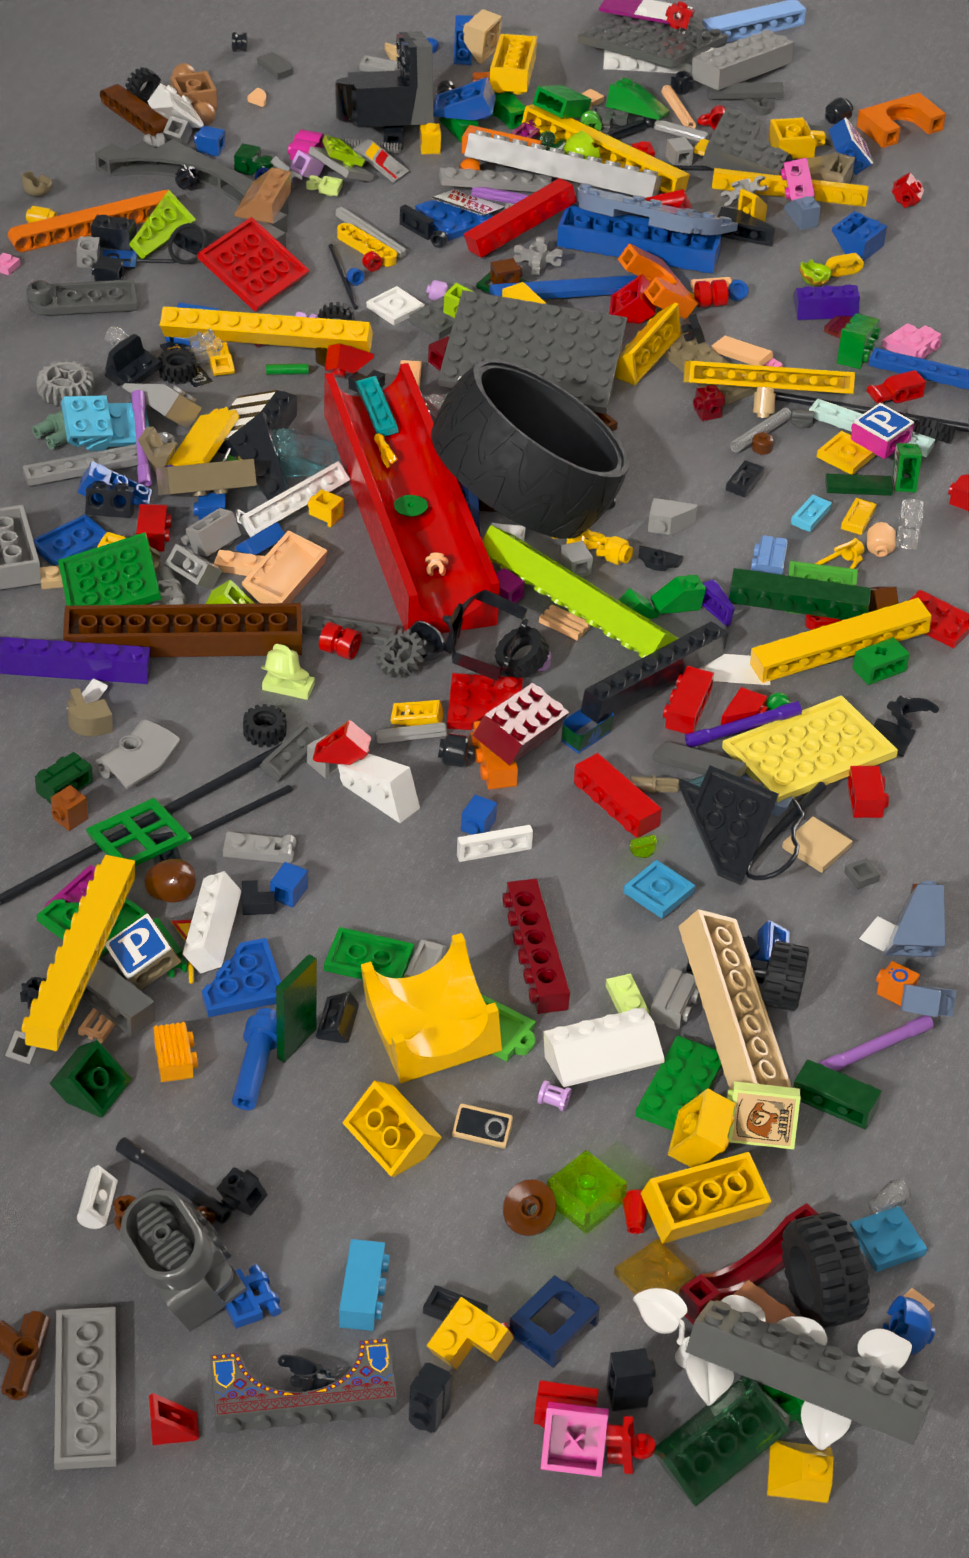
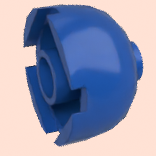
M898 1296L892 1302L887 1312L888 1315H891L889 1325L883 1323L882 1329L889 1330L909 1341L912 1345L910 1356L916 1355L924 1349L926 1344H930L934 1338L935 1328L932 1327V1318L930 1312L921 1302L909 1297Z

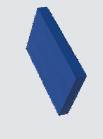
M83 515L33 539L36 552L51 566H59L58 560L97 548L106 531L89 516Z

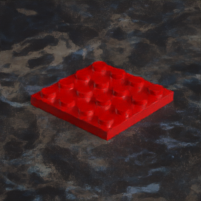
M252 217L204 248L197 255V259L255 312L302 280L310 271Z

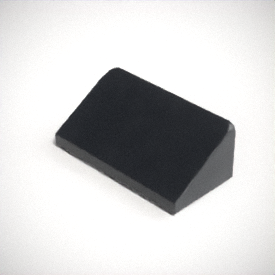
M350 992L327 997L316 1034L317 1039L339 1043L349 1042L359 1007L358 1002Z

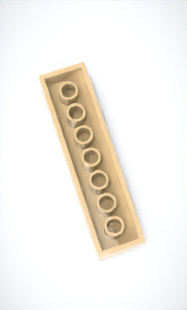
M698 909L678 927L729 1089L733 1090L734 1081L792 1088L737 920Z

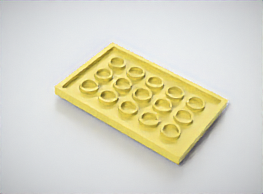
M842 695L802 710V715L765 724L726 739L722 744L723 750L733 760L746 763L747 770L745 772L757 785L779 794L776 802L791 796L795 798L810 792L819 782L828 785L848 777L850 766H875L896 758L898 751Z

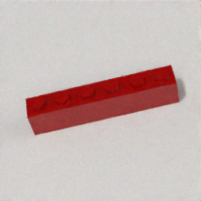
M559 178L465 232L464 238L468 250L482 258L578 202L573 184Z

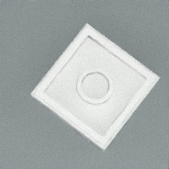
M396 286L368 300L366 307L395 326L408 319L410 314L423 308L425 304Z

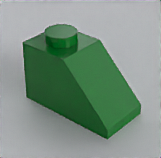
M698 575L676 576L653 594L650 601L658 614L697 611L701 609L706 588Z

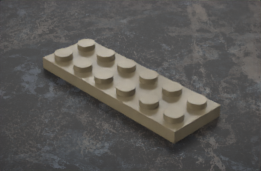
M681 323V336L663 354L666 359L683 373L685 361L729 363L706 343L698 344L696 338L686 342L684 334L689 332H682L681 326L683 324ZM696 383L700 387L716 385ZM716 385L725 396V405L723 407L757 392V387Z

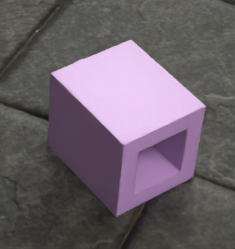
M298 150L290 168L307 178L310 175L319 177L325 164L312 155Z

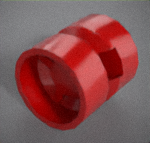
M713 280L711 284L709 281H696L694 285V299L698 303L697 308L708 307L711 303L714 307L726 306L728 303L726 280Z
M328 622L321 632L319 649L330 654L337 652L339 657L353 660L360 648L362 634L359 631L350 628L344 629L341 625Z

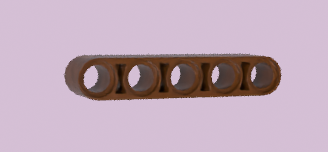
M115 84L100 91L102 103L142 133L150 134L151 136L163 133L168 122L167 118L153 110L148 104L124 87Z

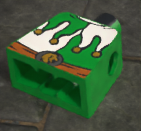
M896 444L893 463L895 491L917 492L922 454L917 444ZM903 473L908 474L909 477H908V478H904Z

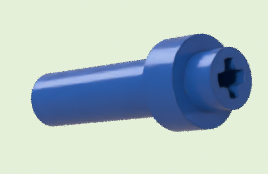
M269 1008L258 1009L256 1015L249 1017L245 1025L243 1038L247 1043L232 1098L233 1105L242 1110H252L256 1107L270 1052L277 1048L276 1011Z

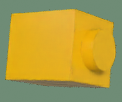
M420 124L419 144L421 154H440L441 131L439 124Z

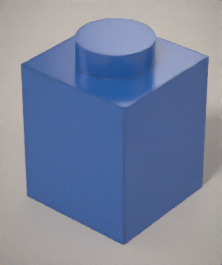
M202 126L194 138L197 152L219 156L225 148V130Z
M207 493V495L198 496V502H194V516H199V520L219 508L226 509L225 493Z
M474 795L462 812L461 831L470 835L488 832L496 821L497 802Z
M284 862L270 881V891H274L275 901L294 907L308 888V870Z

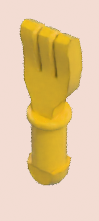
M376 434L374 441L382 453V461L389 468L398 458L384 440V436Z

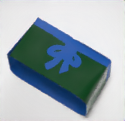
M581 709L563 720L561 742L579 754L611 732L614 713L590 731L579 735L575 732L592 721L580 712Z

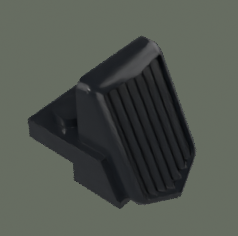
M133 334L120 341L109 351L105 367L106 373L104 375L118 387L121 384L124 385V383L140 384L162 368V364L159 359L143 348L140 336Z

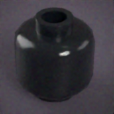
M841 97L830 102L825 108L826 120L837 124L844 118L849 120L852 117L853 111L851 102Z
M447 734L444 739H440L438 758H442L444 765L464 767L467 759L472 760L474 745H469L470 740L467 736Z

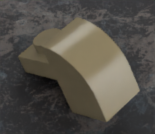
M79 687L70 689V700H67L69 727L75 733L89 737L112 733V714L105 699L86 703Z

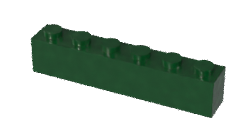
M734 568L729 600L732 604L845 620L868 613L871 588Z

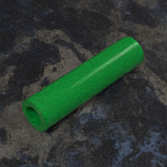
M266 364V375L308 374V364Z

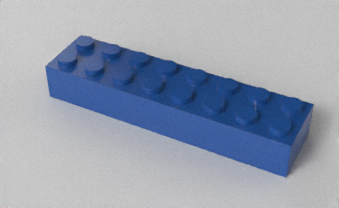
M571 205L565 209L558 225L557 246L619 257L630 243L663 259L667 266L679 267L684 270H696L702 273H713L720 254L722 234L702 235L701 233L676 232L648 225V218L631 215L612 217Z

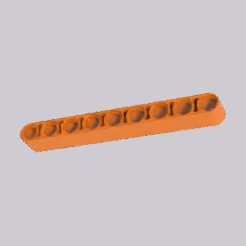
M168 190L12 227L7 236L18 252H26L79 239V236H91L90 225L96 215L125 217L135 220L136 224L147 221Z

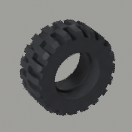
M829 1211L791 1221L782 1234V1261L785 1266L784 1272L789 1283L790 1293L794 1297V1303L799 1308L801 1316L814 1320L823 1329L859 1320L866 1313L867 1306L869 1305L870 1299L868 1294L870 1293V1286L867 1280L869 1278L868 1272L864 1264L865 1259L863 1254H861L860 1244L855 1239L851 1226H848L847 1221L839 1214Z

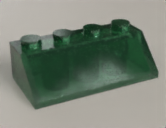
M742 1376L711 1406L706 1405L656 1445L654 1456L668 1476L696 1507L790 1430L758 1383Z

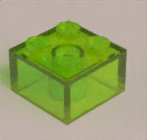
M588 1150L582 1152L547 1180V1185L552 1189L556 1197L557 1211L585 1234L622 1206V1200L626 1197L627 1182Z

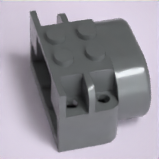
M167 1190L146 1192L129 1205L122 1218L120 1228L122 1238L141 1270L152 1281L169 1309L189 1331H192L248 1290L228 1260L232 1256L224 1243L220 1242L217 1237L218 1233L211 1223L207 1222L199 1209L195 1210L188 1202Z

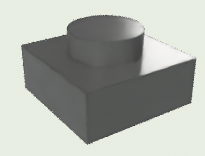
M867 858L845 865L844 873L857 889L879 882L880 874Z

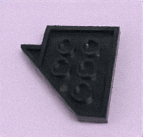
M709 765L700 787L683 779H680L678 786L717 876L741 885L779 794Z

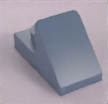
M904 984L901 1010L932 1017H938V1015L953 1017L956 990Z

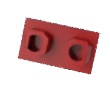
M624 1416L623 1425L607 1424L605 1441L606 1446H608V1464H623L624 1474H633L632 1456L638 1459L651 1457L656 1449L655 1440L645 1433L635 1435L633 1417Z

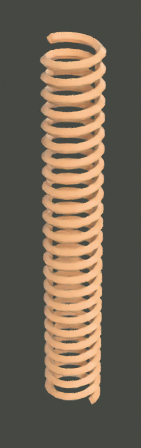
M664 86L662 94L683 126L695 129L696 124L671 86Z

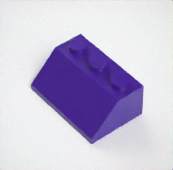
M857 285L796 288L793 293L797 320L850 318L855 313L859 314L860 295Z

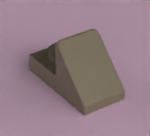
M154 426L146 427L138 439L155 473L156 468L165 467L168 464L177 446V442L163 444Z

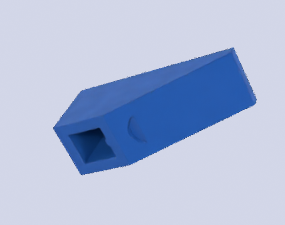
M455 16L453 64L472 65V53L464 42L463 28L474 16Z
M93 461L82 476L77 493L86 496V488L93 481H104L106 485L115 486V483H127L128 487H135L134 505L149 504L152 489L145 485L139 484ZM94 493V499L97 502H104L101 494ZM116 495L118 503L126 504L124 496Z

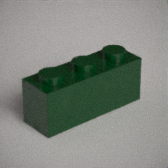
M809 1059L804 1063L793 1084V1088L800 1089V1102L864 1130L867 1129L879 1107L882 1090L872 1085L865 1084Z

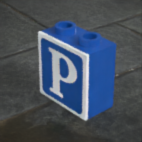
M844 118L828 129L835 150L838 153L855 157L853 170L855 175L873 164L866 142L847 118Z

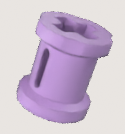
M545 1080L541 1086L537 1102L541 1105L547 1103L559 1107V1111L564 1112L568 1106L572 1090L568 1087L562 1089L550 1085V1081Z

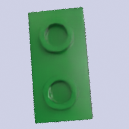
M892 637L855 651L852 669L867 685H871L907 671L910 653Z

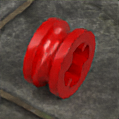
M369 251L363 256L362 264L370 272H374L381 267L382 258L376 252Z

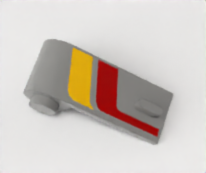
M367 139L353 148L355 152L365 159L363 165L369 162L393 183L409 173V170L372 140Z

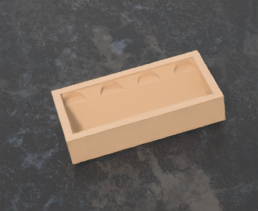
M288 530L244 579L242 586L260 603H291L325 564L328 550Z

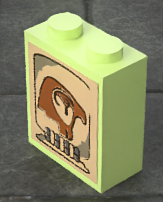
M734 1081L733 1090H727L726 1099L735 1103L733 1111L735 1118L728 1132L729 1142L794 1149L800 1105V1089Z

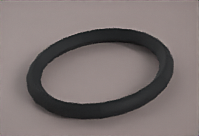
M182 224L171 234L168 242V251L175 262L191 264L198 260L197 255L189 260H181L173 253V239L184 228L193 227L197 229L202 236L200 251L206 248L205 232L197 224Z

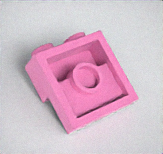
M907 323L882 340V347L892 352L924 359L940 347L942 342L941 333L926 325L918 329Z

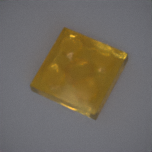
M658 1239L617 1265L614 1270V1275L635 1295L653 1288L667 1289L678 1294L682 1286L696 1277Z

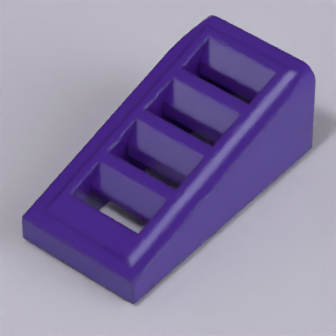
M714 579L703 583L706 591L702 606L726 627L731 626L735 607Z

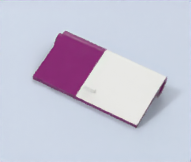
M604 0L599 7V11L670 24L666 22L667 17L665 14L668 6H672V3L656 0Z

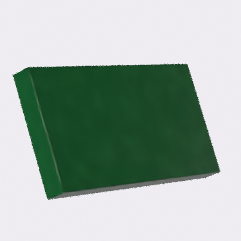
M310 954L276 986L277 1059L284 1063L317 1030V958Z

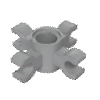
M757 176L752 183L749 178L732 183L731 186L734 187V191H724L721 193L722 197H730V200L724 203V206L731 207L735 204L736 200L739 201L741 189L753 194L758 190L762 192L768 190L769 187L767 185L760 187V182L766 179L765 176Z
M536 237V242L532 243L529 249H525L521 245H515L514 252L520 253V255L514 254L515 261H529L528 265L532 268L531 274L539 275L540 269L546 267V262L554 266H561L562 259L555 257H562L563 250L547 251L548 247L544 244L545 237Z

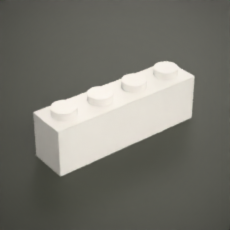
M225 871L203 878L183 950V955L200 974L222 966L242 892Z

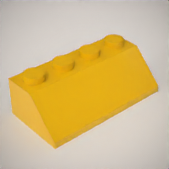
M673 303L659 311L637 333L636 337L626 345L619 355L615 378L636 385L681 336L679 304Z

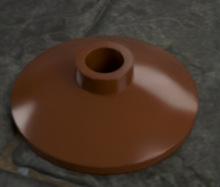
M534 1179L524 1180L513 1186L508 1192L503 1205V1214L507 1225L514 1232L523 1236H534L545 1231L553 1222L557 1211V1201L552 1189L545 1183ZM537 1205L536 1212L531 1214V1207Z

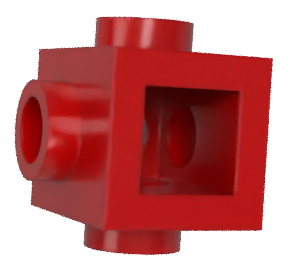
M681 1L673 3L666 10V22L670 23L672 28L680 30V27L687 29L689 20L693 18L695 10L688 8V4Z
M908 173L894 182L891 192L894 194L896 201L901 203L904 208H907L910 205L915 206L921 201L924 189L921 182L916 180L911 173Z

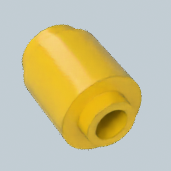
M32 206L27 210L26 221L31 223L55 217L57 212L50 208Z

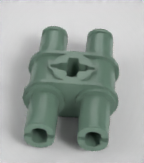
M62 410L49 414L46 420L32 426V433L37 439L48 433L55 432L46 437V444L50 449H55L67 442Z

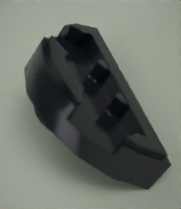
M641 545L639 547V559L645 563L647 568L652 570L666 571V568L674 566L677 568L682 563L683 556Z

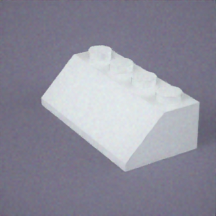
M644 1007L544 1031L545 1059L563 1087L664 1063V1055L654 1021Z

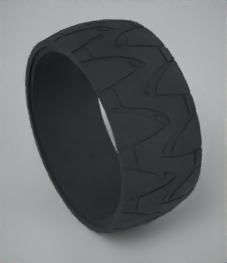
M483 359L464 373L444 399L431 431L432 444L438 456L449 471L470 492L508 519L530 530L554 538H576L595 524L612 504L622 487L629 468L628 457L622 444L610 428L593 411L554 382L525 367L504 360Z

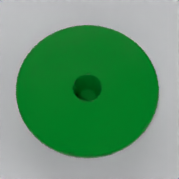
M405 495L399 497L394 502V508L402 515L417 516L427 510L428 504L420 496Z

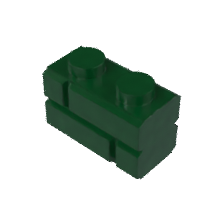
M75 752L66 757H60L55 764L47 769H41L35 776L37 794L44 799L46 798L50 804L51 797L69 785L79 791L93 782L91 764L84 759L82 760Z

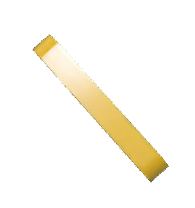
M342 223L337 226V238L364 255L369 251L376 252L382 258V266L391 267L397 263V252L391 247L350 223Z

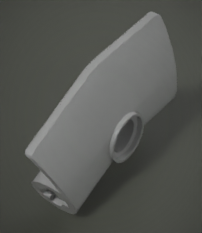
M141 720L130 735L124 736L120 740L118 747L96 760L97 770L104 778L115 775L125 789H129L158 771L177 747L180 738L156 723Z

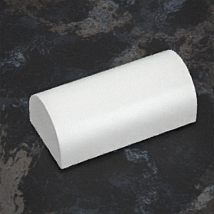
M99 1165L93 1167L89 1172L77 1215L78 1222L82 1226L91 1229L106 1226L118 1182L116 1178Z

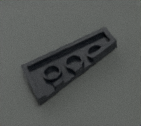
M261 411L228 437L242 460L254 459L256 483L269 501L288 490L289 486L283 467H281L278 459L279 454L272 440L273 436L267 424L266 414Z

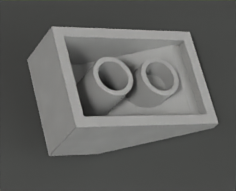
M124 383L122 386L130 393L135 390H142L145 394L146 404L186 429L190 428L202 407L195 403L196 398L176 386L173 389L165 384Z

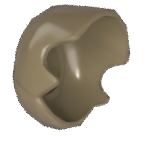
M28 171L21 175L23 189L30 196H44L53 187L52 180L45 177L44 174H41L40 177H35L32 171Z

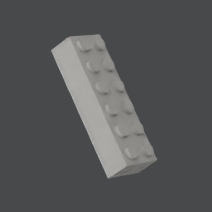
M763 30L761 33L753 34L745 39H739L734 43H728L723 47L714 48L712 51L703 52L701 55L693 57L691 76H693V80L716 90H721L735 83L792 63L794 42L788 40L785 36L774 34L771 30Z

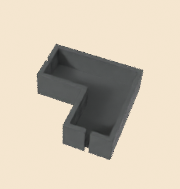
M727 107L707 144L701 164L713 169L720 168L781 176L780 169L784 168L783 164L786 162L789 153L780 148L769 146L762 141H756L763 120L753 115L744 116L739 110Z

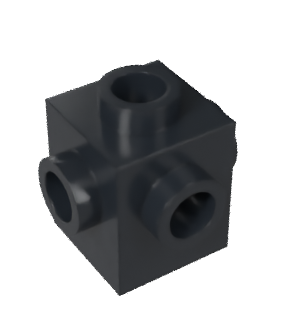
M235 1167L231 1169L216 1188L223 1197L221 1202L232 1211L238 1209L249 1216L255 1212L268 1195L254 1173L249 1170L243 1172Z

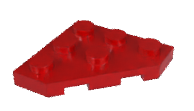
M452 673L447 729L472 730L474 722L481 721L486 713L522 690L523 678L499 676L496 681L483 675Z

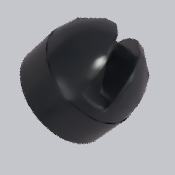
M438 230L431 236V243L437 248H442L448 241V235L446 232Z

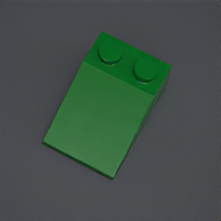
M623 77L610 84L606 107L656 120L669 115L670 110L640 84L634 83L633 79Z

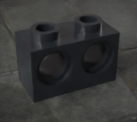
M93 481L86 488L85 515L131 518L134 514L135 487H128L127 483H115V486L106 485L104 481ZM94 493L101 494L104 502H97L94 499ZM116 495L124 496L126 504L118 503Z

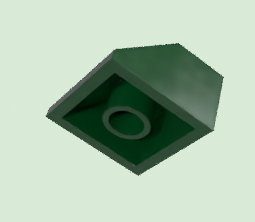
M95 1040L79 1046L49 1084L66 1103L97 1117H103L132 1078L101 1043Z

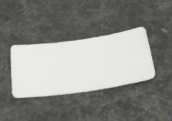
M92 679L82 692L85 702L98 701L108 686Z

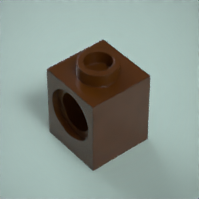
M514 258L490 262V280L493 284L520 283L522 268L520 265H517Z

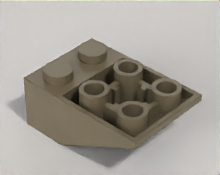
M833 153L807 159L810 176L813 180L849 184L853 177L855 157Z

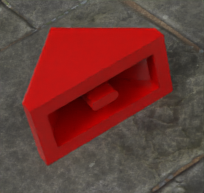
M152 1393L149 1395L152 1446L190 1442L200 1438L197 1412Z

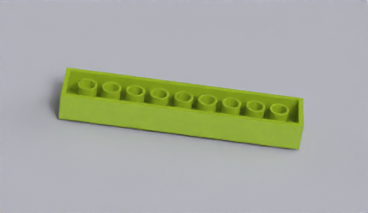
M490 525L482 539L492 563H497L501 569L506 568L525 581V584L532 585L537 592L551 597V600L556 604L568 608V611L575 616L586 619V623L603 630L605 635L614 640L617 639L621 642L622 646L631 651L638 652L641 658L679 639L513 534Z

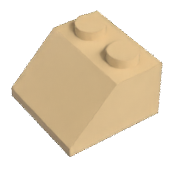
M484 9L477 15H474L463 28L464 42L479 64H482L496 51L502 16Z

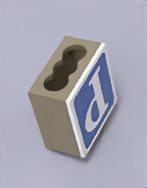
M148 913L105 944L127 980L131 981L140 991L181 963V960Z

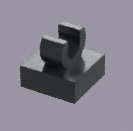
M697 315L689 316L690 324L681 326L683 333L689 332L684 334L685 341L689 342L696 338L698 344L706 342Z

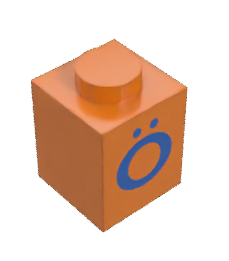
M892 961L886 969L882 968L878 973L876 982L879 984L876 994L901 1006L904 984L918 985L920 974Z

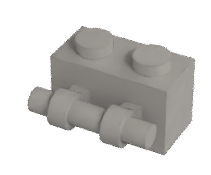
M219 508L186 528V535L181 537V541L184 545L190 543L193 552L209 557L216 554L217 550L223 546L232 544L234 539L241 536L233 511Z

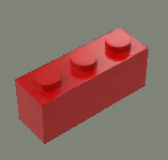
M687 666L684 674H679L676 684L677 689L672 690L669 701L670 705L666 704L663 711V718H666V729L685 734L695 731L712 692L713 672Z

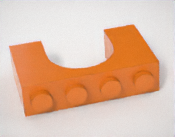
M919 92L860 109L857 127L878 145L885 148L898 144L901 127L893 120L910 121L927 134H932L944 129L946 113Z
M630 243L618 258L625 270L637 276L643 274L651 282L644 291V294L652 304L664 309L673 303L679 304V317L687 319L698 304L663 259Z

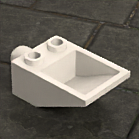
M160 83L147 101L153 110L168 120L171 115L188 121L191 128H198L204 125L191 105L192 101L185 95L181 97L176 94L177 91L170 85L166 87Z

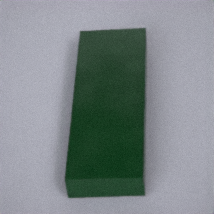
M826 473L827 493L892 496L893 493L891 476Z

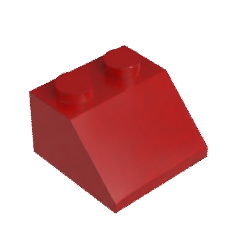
M641 274L612 294L609 314L627 317V323L641 324L645 320H650L656 313V305L651 303L644 294V291L651 282Z

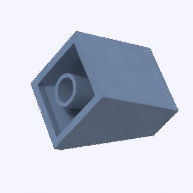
M923 881L916 886L906 901L884 950V956L936 957L945 947L944 885H936L935 881Z

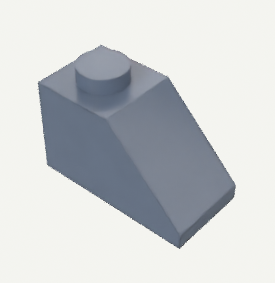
M813 196L794 199L784 205L785 211L800 230L818 227L821 206Z

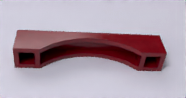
M805 1203L786 1216L761 1244L742 1259L719 1271L701 1273L682 1286L679 1290V1297L687 1306L685 1317L694 1325L695 1320L710 1300L721 1301L723 1298L733 1295L748 1280L758 1286L783 1269L785 1266L782 1261L783 1250L781 1242L783 1241L782 1234L786 1226L793 1220L818 1213L808 1203Z

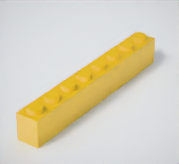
M685 361L683 382L853 394L855 372Z
M919 598L904 601L751 648L750 665L760 681L765 683L853 656L855 651L861 648H866L892 637L897 641H902L928 633L931 614Z

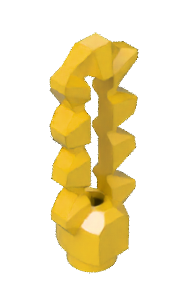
M589 529L576 538H567L566 544L583 541L588 550L597 549L596 556H605L606 561L616 565L628 563L633 555V547L629 546V541L617 536L605 537L604 534L592 532Z

